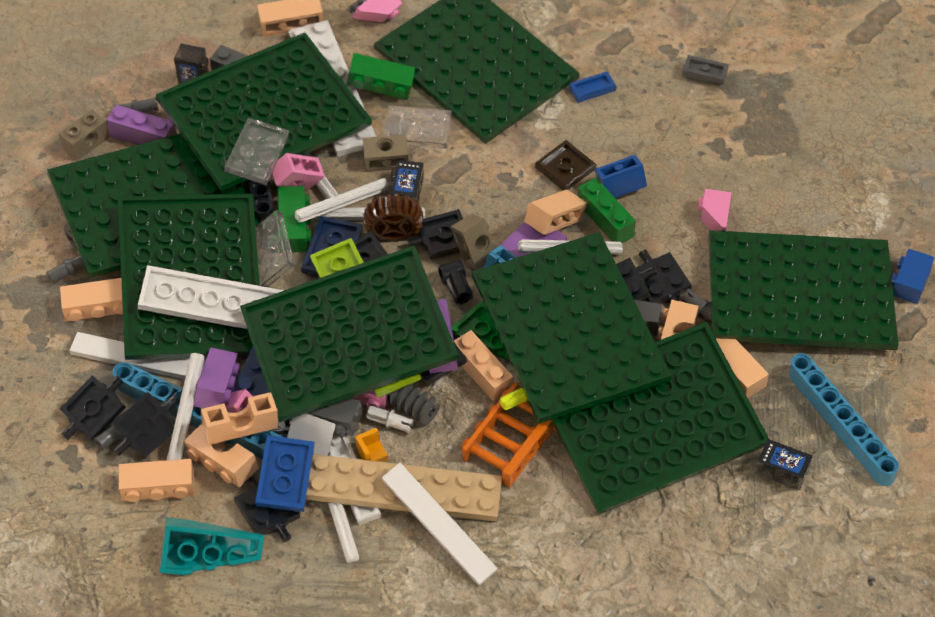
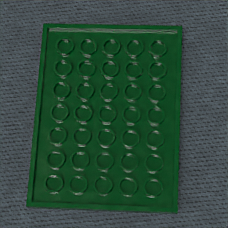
M439 0L374 43V49L388 61L415 67L413 82L485 144L568 87L569 83L578 80L580 75L576 69L491 0Z
M306 32L156 94L157 102L221 191L271 170L275 162L286 153L305 155L372 125L371 117Z
M181 134L47 169V175L89 278L121 270L118 197L246 194L241 183L221 191ZM254 215L255 230L257 231L260 229V224Z
M253 194L118 197L125 360L190 358L192 353H199L207 357L210 348L238 353L237 356H248L253 347L248 329L138 309V302L147 265L260 286Z
M709 230L711 331L715 338L736 339L738 342L880 350L898 349L899 343L893 285L891 283L888 240Z
M600 232L472 272L475 285L538 424L671 381L672 375Z
M415 245L240 306L269 393L271 392L275 402L279 423L459 360L458 352Z
M707 322L655 342L672 375L671 381L551 420L598 515L763 448L767 439H769Z

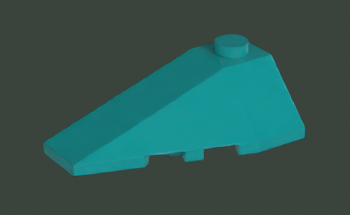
M166 517L162 540L160 573L187 575L195 571L212 570L215 567L261 560L264 535L193 520Z

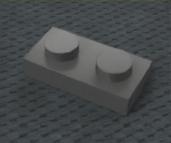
M688 55L682 76L723 85L729 64Z

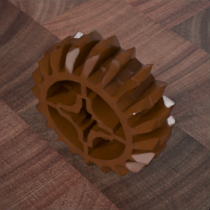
M388 193V196L383 197L380 195L379 199H372V203L367 204V208L364 209L363 223L367 232H372L380 241L388 240L391 242L396 240L398 242L400 239L407 240V237H414L415 233H419L423 224V211L419 202L414 201V198H407V195L399 196L398 193L395 196H391Z

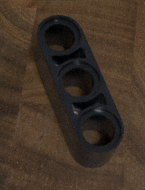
M264 172L248 180L250 193L253 194L254 215L261 227L270 226L275 218L268 173Z

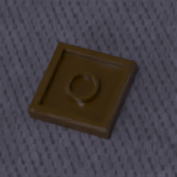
M567 140L535 162V168L563 191L569 190L592 173L597 165Z

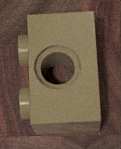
M90 110L59 132L63 150L78 161L107 140L109 132L106 120L94 110Z
M406 134L363 138L366 172L394 170L398 160L408 161Z
M470 214L451 226L464 264L477 270L486 263L488 254L495 249L496 244L490 237L487 221L484 218Z

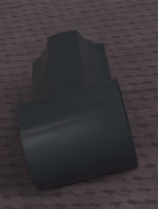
M456 260L438 266L443 285H447L454 303L460 305L468 303L473 298V293L467 282L462 261Z

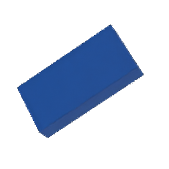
M608 71L569 83V90L576 102L580 103L616 91V84Z

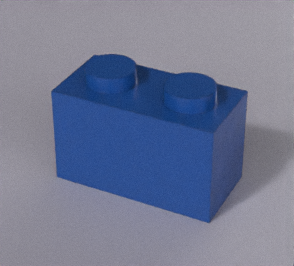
M636 155L595 169L596 178L616 199L619 196L647 187L643 164Z
M908 249L906 256L900 257L897 269H900L899 273L894 272L891 280L894 286L893 295L918 304L935 257Z

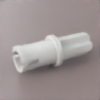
M370 406L366 414V418L384 424L386 428L393 427L408 434L412 429L410 426L413 427L414 419L395 414L394 410L389 412L375 406Z

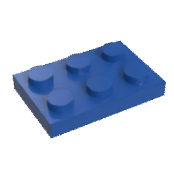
M267 435L255 502L256 506L304 512L315 446L314 441Z

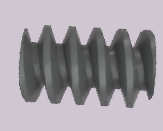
M413 383L389 393L388 401H390V404L397 406L401 411H405L408 416H412L416 421L420 420L422 425H428L440 409L439 404L434 405L436 402L434 396L427 400L428 392L425 391L420 395V387H416L412 391Z

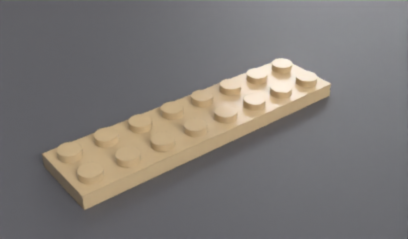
M313 454L306 500L410 512L382 481V477L397 464ZM403 465L449 516L497 522L502 476Z

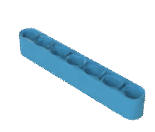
M804 353L794 355L789 369V377L872 478L879 485H892L899 468L897 459L816 363Z

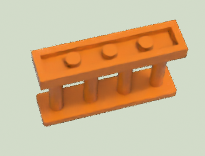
M513 382L510 388L506 387L501 397L517 390L518 384ZM528 401L517 405L534 415ZM500 402L490 407L485 420L479 421L471 438L464 440L461 446L462 460L467 462L472 454L499 468L502 473V483L511 487L555 427L551 420L540 423L536 427H530L505 413L507 410H504ZM500 420L527 435V439L523 444H517L492 429ZM487 437L514 452V456L510 461H504L479 447V445Z

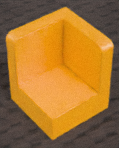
M377 428L355 436L356 449L361 460L378 462L388 460V454L380 442Z

